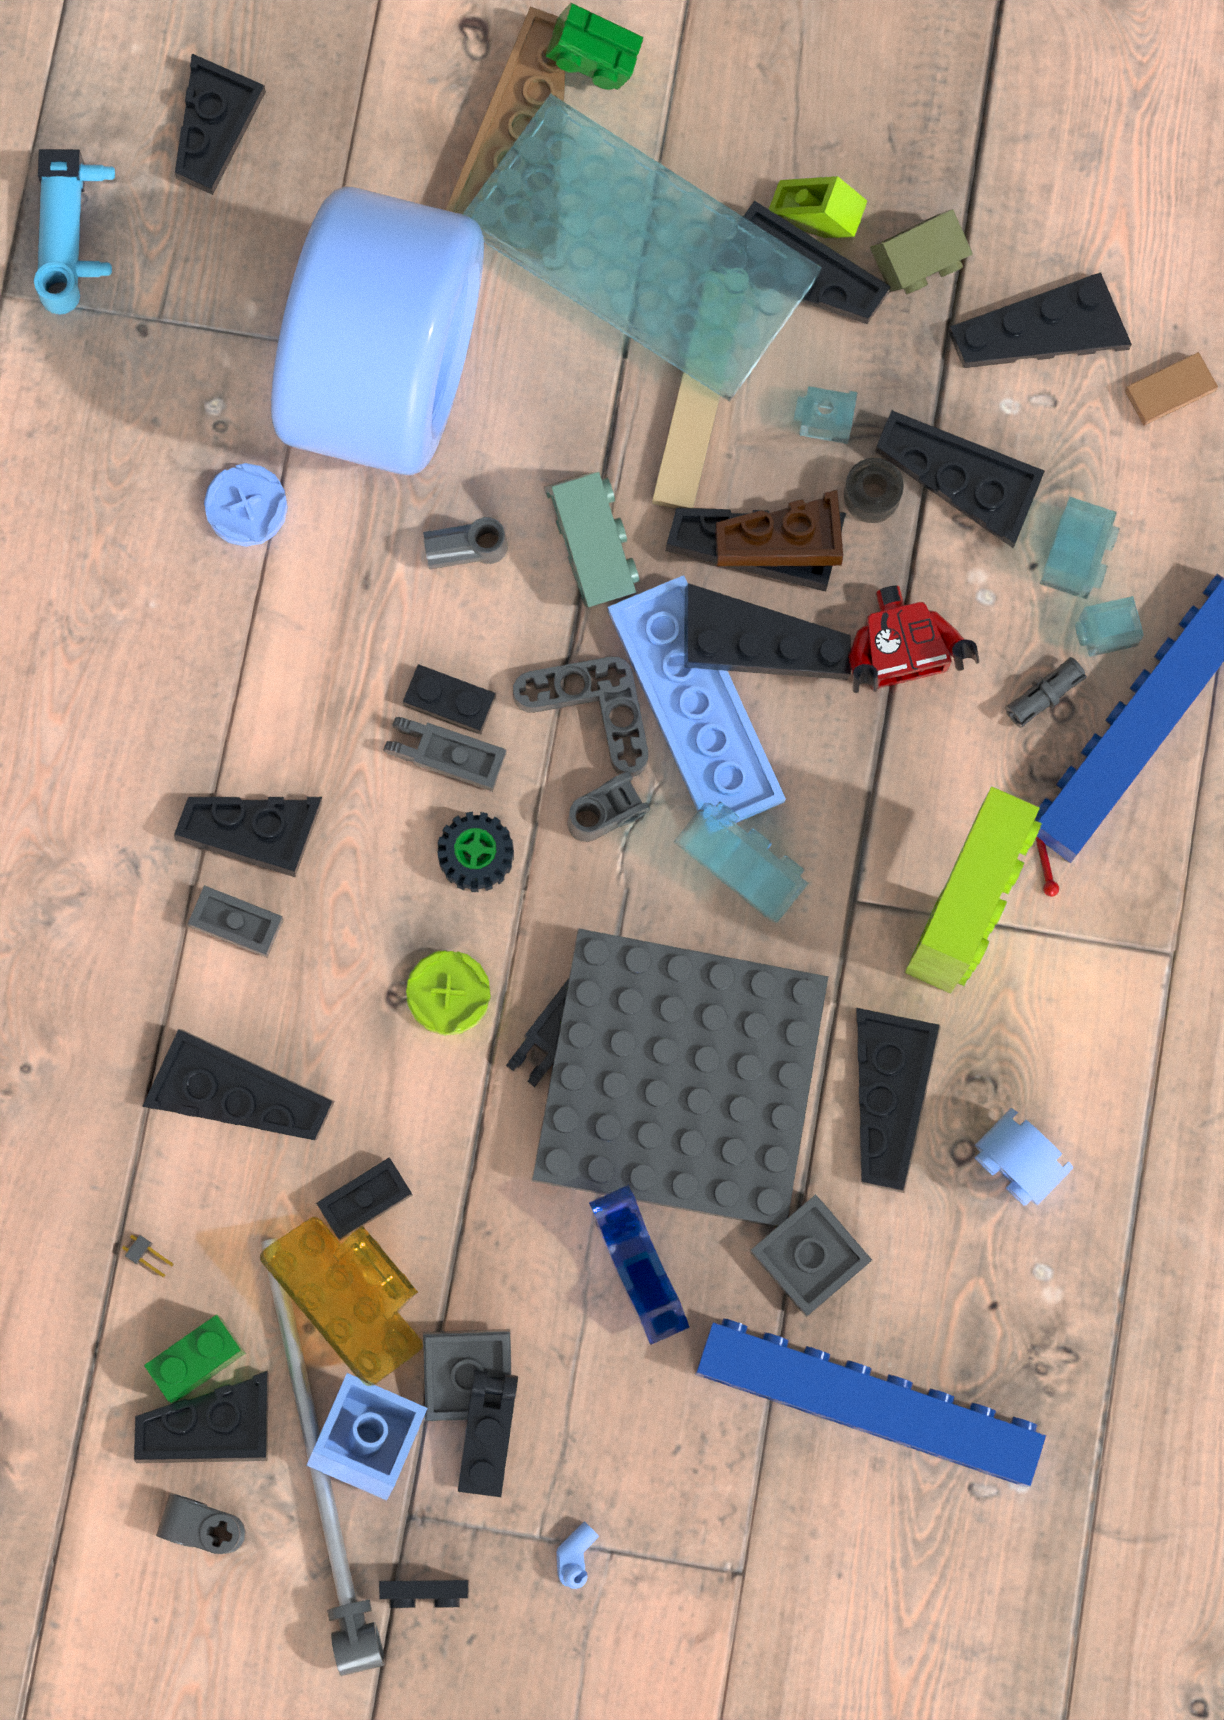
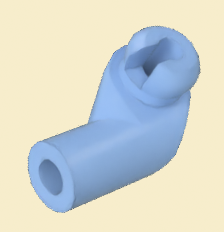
M585 1521L556 1551L557 1575L561 1583L571 1589L581 1588L586 1583L588 1575L585 1571L584 1552L599 1537Z

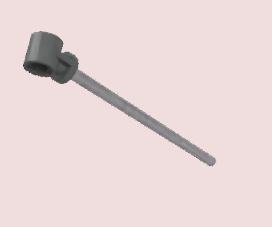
M278 1238L262 1241L261 1244L309 1460L320 1435L279 1241ZM310 1467L340 1605L339 1607L327 1610L329 1621L338 1620L340 1626L339 1631L331 1633L332 1647L339 1674L345 1676L384 1666L383 1647L375 1622L366 1624L364 1613L372 1611L370 1600L360 1602L356 1600L330 1476Z

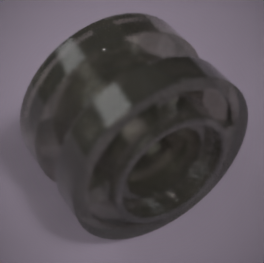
M867 458L858 462L849 471L843 491V499L847 510L858 520L867 523H878L890 518L898 509L903 494L904 482L902 475L895 465L885 459ZM867 484H876L882 488L884 494L880 497H870L864 492L863 487Z

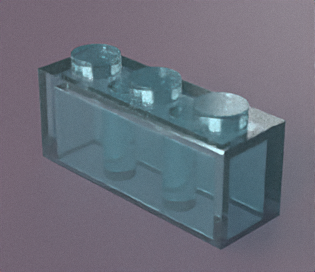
M720 801L716 806L705 802L673 842L769 921L777 923L809 884L801 877L804 869L786 855L781 860L768 850L772 843L752 828L747 833L735 822L739 816Z

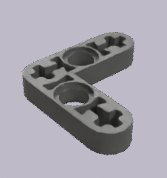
M605 657L523 673L516 679L513 685L514 701L521 710L528 713L599 701L613 769L619 775L630 772L632 777L640 775L645 770L648 764V747L633 672L630 664L620 657ZM616 668L618 674H625V677L620 678L619 686H612L610 680L598 681V691H591V677L588 671L595 670V679L608 676V669ZM570 674L580 676L585 683L583 691L576 695L565 693L561 688V682L565 676ZM554 678V691L557 698L550 699V690L538 693L537 701L530 702L528 695H520V693L526 691V684L534 683L536 689L549 688L547 679ZM619 706L629 708L634 715V719L629 726L617 727L609 718L611 711ZM635 732L638 733V737L630 736ZM630 736L632 752L641 754V757L636 758L635 766L628 767L626 760H618V757L623 756L624 753L623 740L621 738L614 741L613 737Z

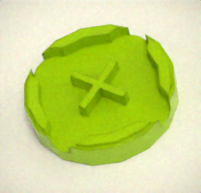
M437 951L421 959L410 972L406 988L407 1005L415 1020L428 1031L444 1036L462 1034L475 1027L486 1014L491 998L489 978L481 964L468 954L458 951Z

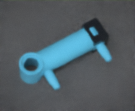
M39 149L38 178L41 183L38 269L35 273L34 285L44 308L53 314L61 315L74 310L79 303L81 295L78 277H100L112 274V265L110 263L79 261L81 192H84L85 181L113 180L115 178V168L103 165H85L80 149ZM55 283L66 284V288L60 293L53 294L48 292V289Z

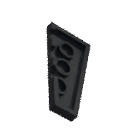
M755 200L709 266L710 271L747 280L748 284L865 324L869 323L891 288L890 285Z
M1101 272L952 325L948 331L963 368L1015 363L1016 360L1037 358L1038 360L1052 359L1055 355L1078 353V356L1095 354L1096 351L1115 349V352L1130 350L1132 345Z
M676 508L665 551L717 564L715 544L716 523L748 513H731L730 509ZM840 512L841 532L846 516L844 512ZM833 566L726 567L826 592Z
M690 583L685 587L684 668L847 680L851 675L848 657L851 650V635Z
M856 1008L861 1182L864 1185L905 1193L941 1027L939 1024Z
M178 1029L142 1107L317 1140L335 1101L183 1029Z

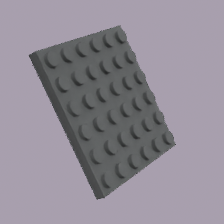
M579 928L574 946L532 1182L778 1227L789 1215L829 976Z

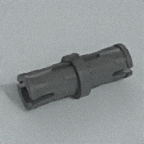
M1069 657L1044 678L1038 677L1034 680L1032 687L1027 692L1005 707L1008 716L1019 728H1023L1046 708H1054L1060 703L1059 698L1081 681H1084L1087 678L1084 669L1074 658Z

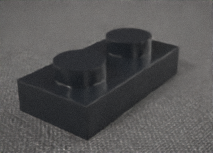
M418 664L403 699V706L481 735L496 699V693Z
M389 1157L316 1204L338 1240L341 1241L413 1196Z
M469 1580L379 1581V1599H389V1608H416V1599H433V1608L460 1607V1598H469Z

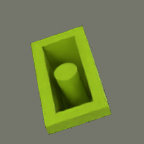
M838 176L779 180L769 210L802 231L823 238L855 237L867 200Z

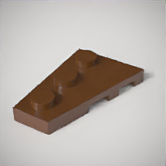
M837 489L824 493L822 499L807 503L800 499L789 502L788 508L771 513L760 510L717 522L715 526L717 566H842L844 554Z

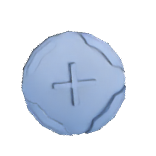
M248 463L236 465L234 468H230L227 471L225 469L217 474L207 487L204 500L207 520L215 533L230 544L245 547L262 544L275 536L285 522L288 509L285 490L276 475L262 466Z

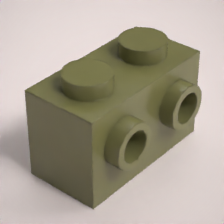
M953 209L939 213L870 247L885 283L891 286L890 292L904 289L906 295L927 286L926 277L936 272H939L940 277H944L963 268L960 260L973 254Z

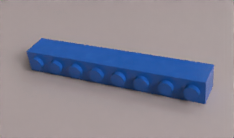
M1218 573L1203 591V594L1208 597L1204 605L1200 609L1193 605L1178 624L1184 629L1178 639L1174 641L1168 637L1154 657L1160 661L1152 673L1144 669L1132 684L1130 690L1136 694L1130 702L1125 705L1119 701L1105 721L1111 726L1104 736L1101 737L1095 733L1083 748L1081 754L1087 758L1078 770L1071 765L1058 781L1056 786L1062 791L1052 802L1045 798L1039 806L1040 809L1035 821L1042 823L1036 837L1041 839L1049 848L1071 863L1224 662V578Z
M723 1318L721 1325L712 1323L695 1375L1023 1487L1031 1486L1046 1435L1036 1432L1037 1424L1017 1417H1012L1011 1423L994 1418L996 1410L976 1403H971L969 1409L953 1404L954 1396L930 1388L928 1395L911 1390L913 1382L888 1374L886 1381L870 1376L872 1368L847 1360L845 1367L828 1362L830 1358L829 1353L806 1346L804 1353L787 1348L789 1340L771 1333L764 1332L762 1339L746 1334L748 1326L733 1320Z

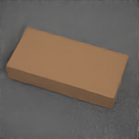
M1197 352L1128 385L1125 393L1142 424L1145 426L1216 392L1218 385L1200 353Z

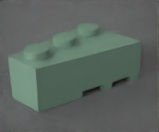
M590 472L545 486L547 498H551L558 519L556 520V525L559 533L563 535L569 554L568 560L584 606L592 607L636 593L633 583L639 582V575L633 558H625L621 543L627 542V536L621 518L614 519L609 503L615 502V497L608 477L601 479L600 472Z

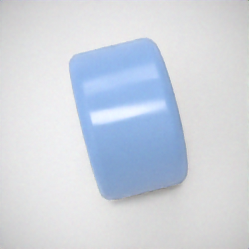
M345 186L336 189L324 200L312 222L297 263L283 315L276 351L271 392V418L277 436L285 444L400 475L417 474L429 464L440 442L453 406L476 315L483 270L484 238L480 226L474 219L463 214L356 187Z

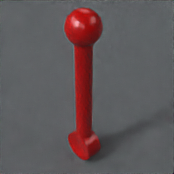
M1036 837L1046 882L1043 885V891L1047 896L1053 897L1059 893L1060 887L1053 880L1046 844Z

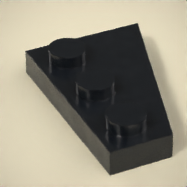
M192 54L190 62L191 72L189 86L186 90V107L183 126L180 132L175 175L176 179L213 195L266 90L265 85Z
M188 797L174 837L176 841L296 877L322 805V797H307V800H284V797H268V800H241L240 797Z
M268 1371L254 1375L252 1379L231 1386L228 1384L216 1388L214 1392L190 1400L184 1399L135 1416L134 1461L136 1463L267 1461Z

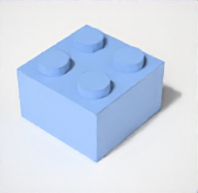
M347 1373L306 1466L387 1501L397 1482L427 1408Z

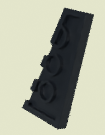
M893 410L890 412L875 450L876 453L1012 548L1016 544L1045 470Z

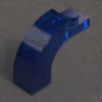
M629 1185L589 1202L605 1248L649 1344L652 1345L690 1328L679 1297L658 1257Z

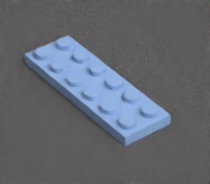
M683 575L609 606L608 613L709 835L785 803L786 798L728 671L684 668L685 587L688 583Z

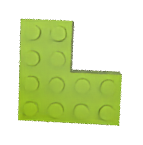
M991 786L904 973L950 994L957 984L965 986L972 972L980 964L990 942L987 938L999 922L1007 904V901L1000 899L1002 892L1009 894L1025 862L1017 858L1019 854L1026 856L1042 823L1035 821L1040 809L1039 807Z

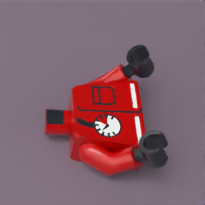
M897 585L885 587L876 592L880 612L868 615L865 626L856 631L848 656L853 674L852 690L854 693H859V685L863 683L870 684L871 690L876 692L879 688L948 672L952 662L951 656L954 658L955 668L958 671L964 670L963 659L965 658L975 660L976 664L980 662L978 648L974 641L964 639L958 630L937 611L928 610L924 602L904 605L900 587Z

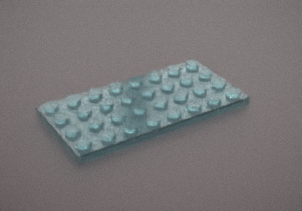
M552 94L545 100L463 213V215L474 219L478 223L483 234L484 243L729 402L815 282L822 268Z

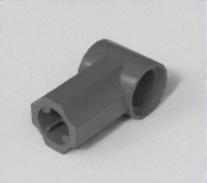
M482 517L469 525L423 532L430 570L479 561L484 564H494L505 557L508 550V542L502 524L491 517ZM487 533H492L499 537L497 543L490 548H483L477 544L479 538Z

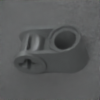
M630 772L622 773L610 779L599 788L579 797L573 802L569 811L567 826L575 839L583 842L596 840L618 827H623L636 821L650 811L651 808L648 803H642L631 783L633 777ZM582 811H591L598 817L599 822L595 826L584 827L578 823L576 815Z
M170 1493L156 1536L173 1543L192 1548L196 1547L214 1554H228L235 1552L242 1546L246 1530L242 1521L232 1514L208 1507L207 1504L194 1499ZM225 1523H228L227 1531L233 1534L231 1541H223L219 1545V1537L214 1534L215 1527H223Z

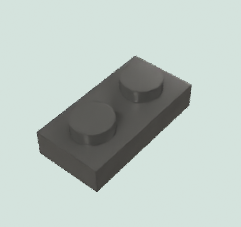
M204 885L188 921V926L268 958L284 918L281 915Z

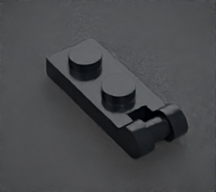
M474 1370L458 1492L501 1497L518 1376L505 1374L504 1378L487 1376L488 1372ZM485 1393L501 1395L500 1406L483 1404Z

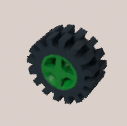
M473 811L466 812V816L460 818L459 815L453 818V823L450 826L446 824L442 830L443 835L438 840L437 853L439 864L447 880L450 883L454 882L457 884V888L461 890L468 888L471 889V892H479L478 889L483 888L488 891L493 889L494 884L498 883L500 885L505 880L504 876L510 873L512 861L514 860L513 841L507 827H503L501 820L495 816L492 819L488 817V813L480 812V815H473Z

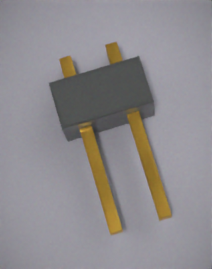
M131 1234L130 1238L135 1240L130 1249L123 1245L122 1249L127 1252L125 1256L137 1265L139 1262H142L164 1278L166 1275L142 1259L149 1250L171 1267L173 1263L151 1248L153 1243L141 1235L136 1238Z

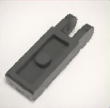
M395 717L392 725L393 728L403 734L420 737L421 741L418 749L396 741H387L383 749L384 752L405 761H411L416 766L493 792L507 754L506 749L428 722L424 725L403 717Z

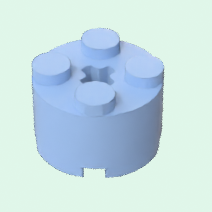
M1010 1108L975 1144L976 1148L980 1151L975 1160L992 1176L998 1171L1011 1182L1006 1187V1190L1023 1206L1027 1205L1030 1201L1038 1206L1074 1167L1070 1162L1061 1166L1056 1160L1062 1153L1029 1121L1025 1120L1020 1125L1015 1122L1013 1118L1018 1112Z

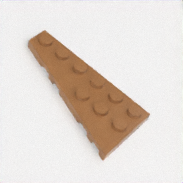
M530 6L445 210L463 214L474 219L481 228L484 240L556 266L566 71L561 70L556 65V61L545 56L558 16Z

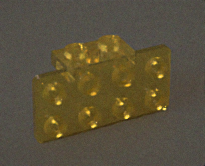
M311 1217L266 1247L260 1254L262 1264L364 1385H376L414 1357L423 1348L422 1340L399 1314L418 1291L363 1226L354 1231L341 1244L321 1219Z

